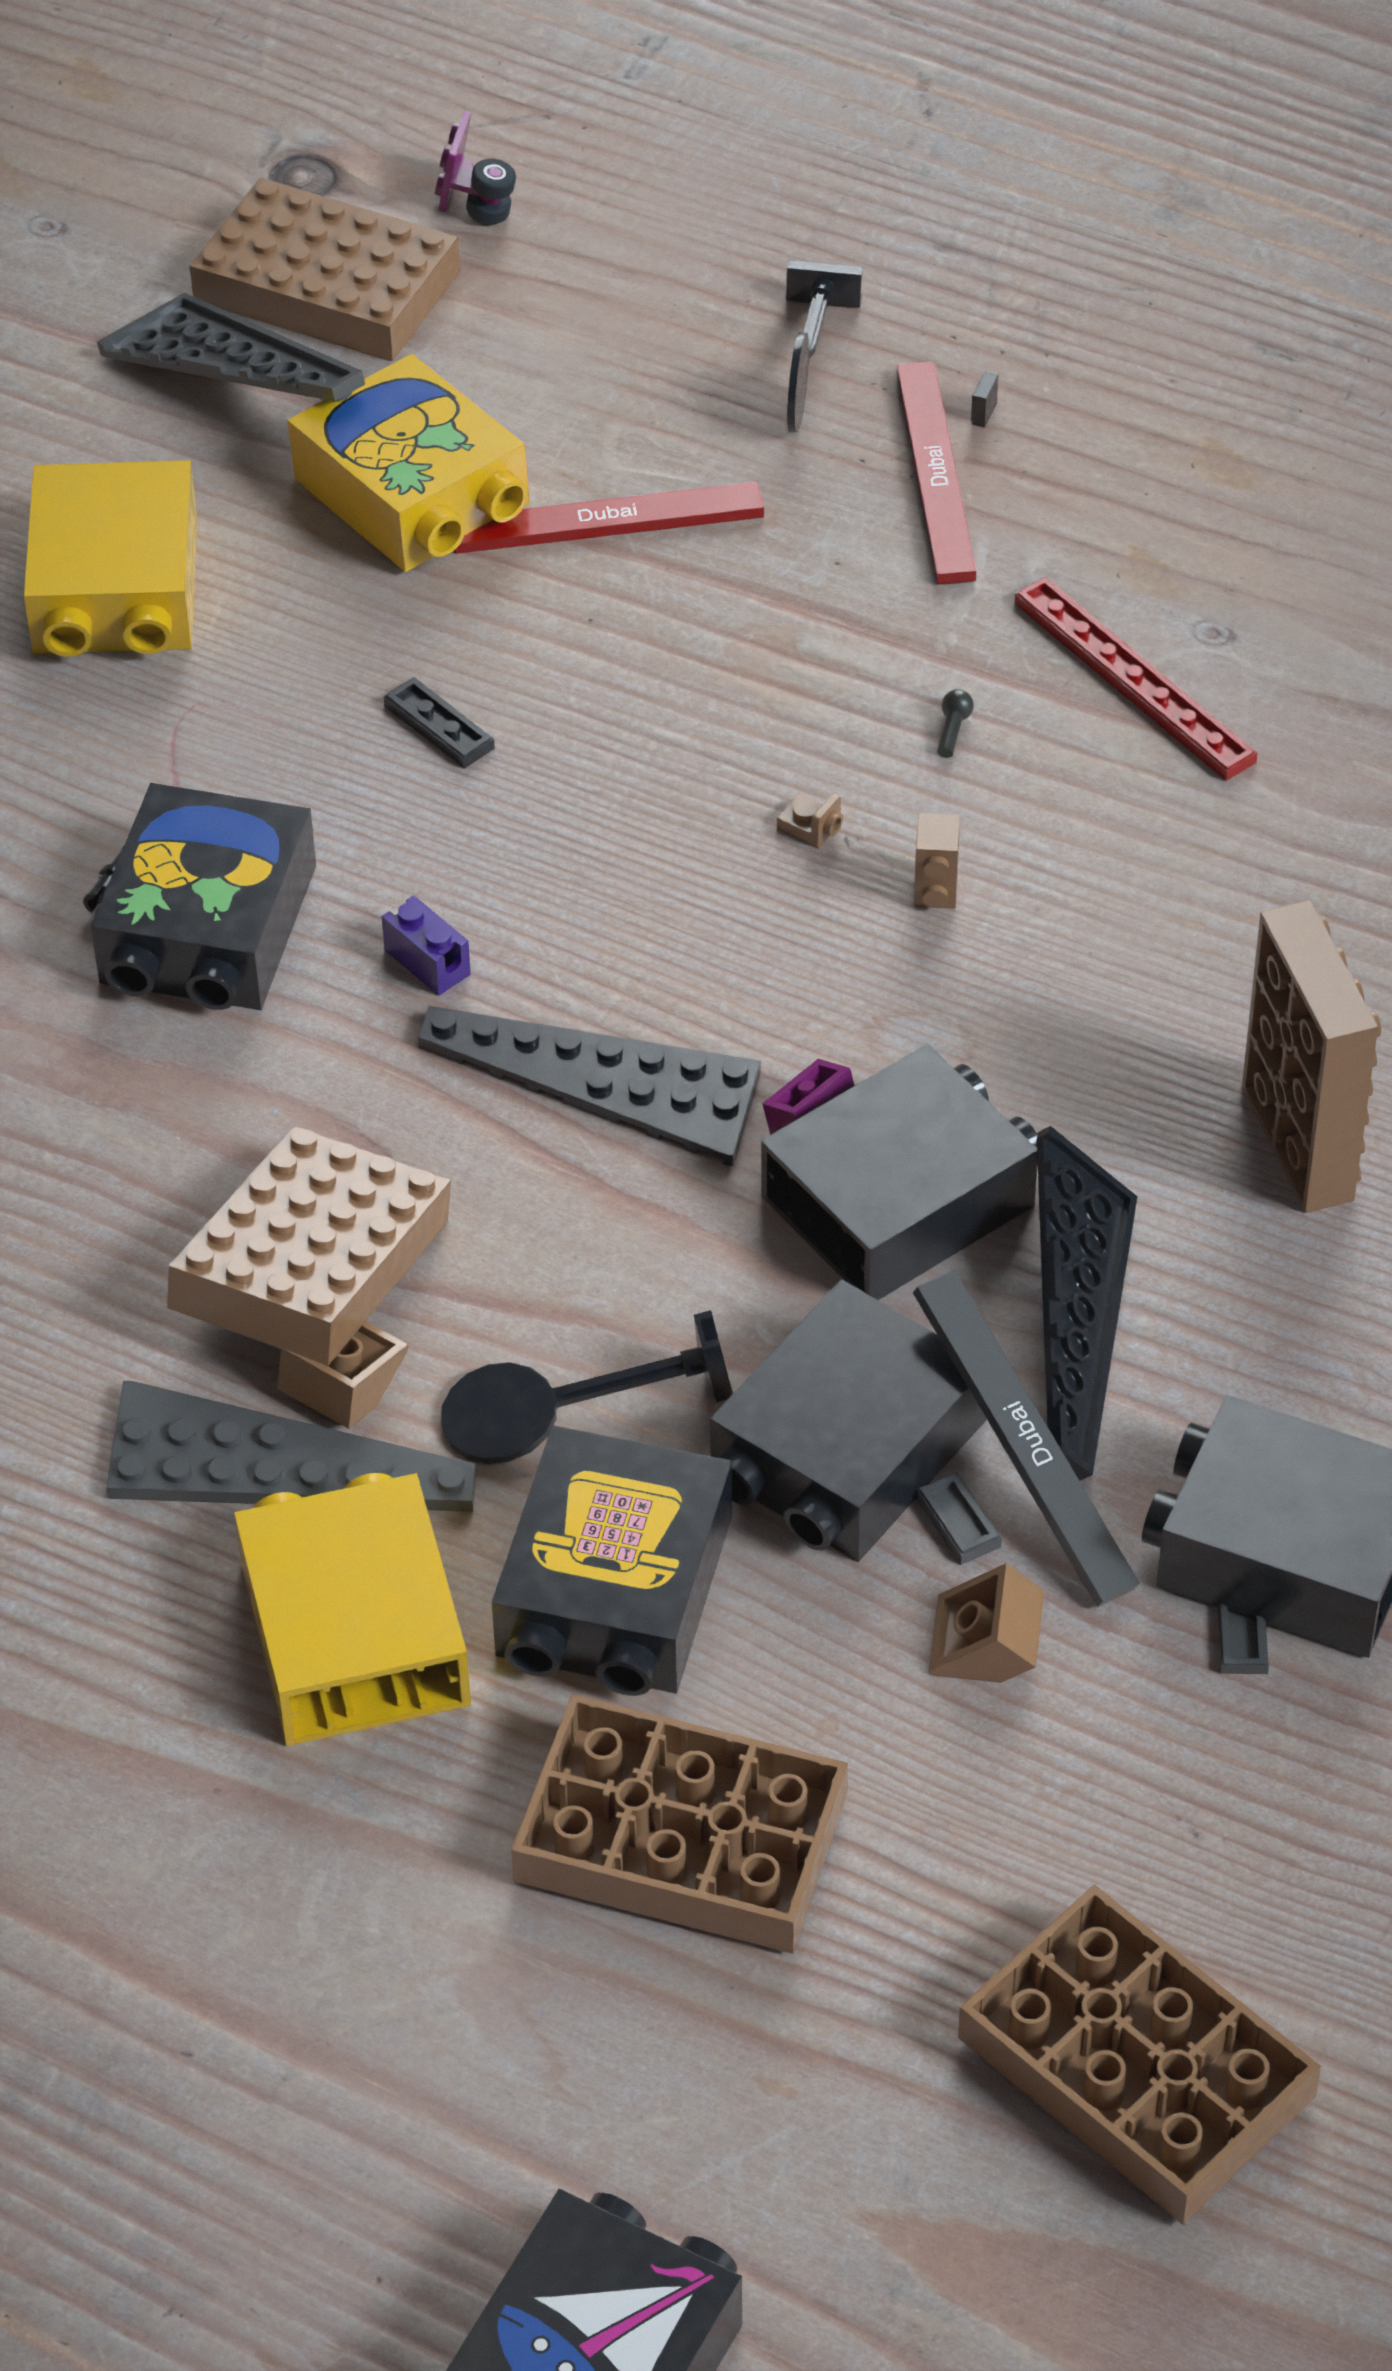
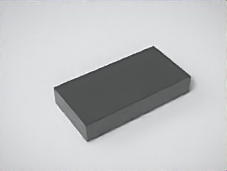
M957 1472L917 1489L916 1499L961 1565L1001 1548L1002 1537Z
M1218 1605L1221 1674H1268L1266 1620L1257 1615L1255 1620L1228 1611V1606Z

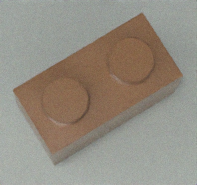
M918 813L914 906L956 909L960 839L959 814Z

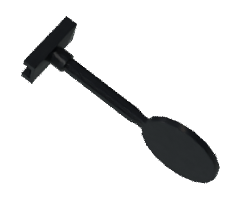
M792 260L788 262L786 300L811 303L803 333L798 332L793 350L787 405L789 432H799L807 391L809 361L816 350L826 308L828 305L860 308L862 302L861 283L863 267Z
M712 1311L694 1314L697 1347L680 1351L681 1355L560 1387L552 1388L548 1380L533 1368L512 1362L488 1364L469 1372L451 1387L442 1405L441 1426L450 1446L467 1459L486 1464L510 1462L531 1453L549 1436L551 1427L557 1419V1409L562 1406L686 1374V1377L702 1373L707 1378L716 1402L727 1400L733 1392Z

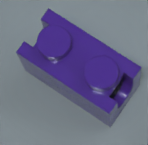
M413 895L408 898L406 903L399 907L398 914L394 915L391 911H388L381 916L384 950L438 996L471 975L469 940L416 896Z

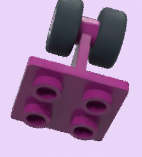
M464 111L460 124L455 122L452 124L448 144L452 146L445 145L441 156L440 167L443 168L445 174H439L435 189V195L441 196L438 210L446 212L453 190L468 193L466 210L474 220L489 225L499 224L509 216L511 207L510 194H512L515 187L516 173L508 163L499 159H483L474 166L464 156L471 119V112Z

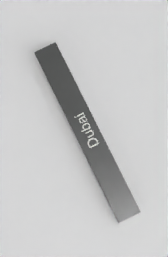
M953 1270L917 1286L913 1291V1295L1096 1606H1102L1135 1590L1140 1584L956 1271Z

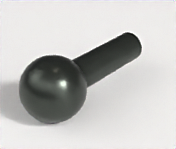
M961 689L949 691L942 700L941 707L946 719L937 750L941 757L950 758L953 756L961 722L967 719L973 712L974 702L968 692Z

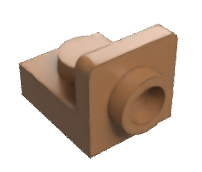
M799 793L777 817V829L819 848L829 836H835L843 823L841 797L833 793L822 804Z

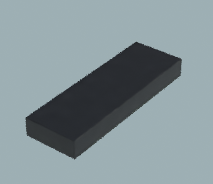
M412 677L384 696V707L464 769L495 749L492 736L415 677Z

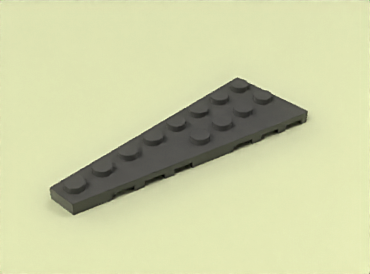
M185 292L97 342L100 355L106 358L333 402L348 398L353 391L365 385L361 370Z
M123 1381L106 1489L108 1499L256 1504L264 1497L275 1493L289 1492L301 1497H307L344 1489L351 1480L369 1473H383L392 1478L417 1473L427 1510L473 1512L477 1473L476 1464L135 1381Z

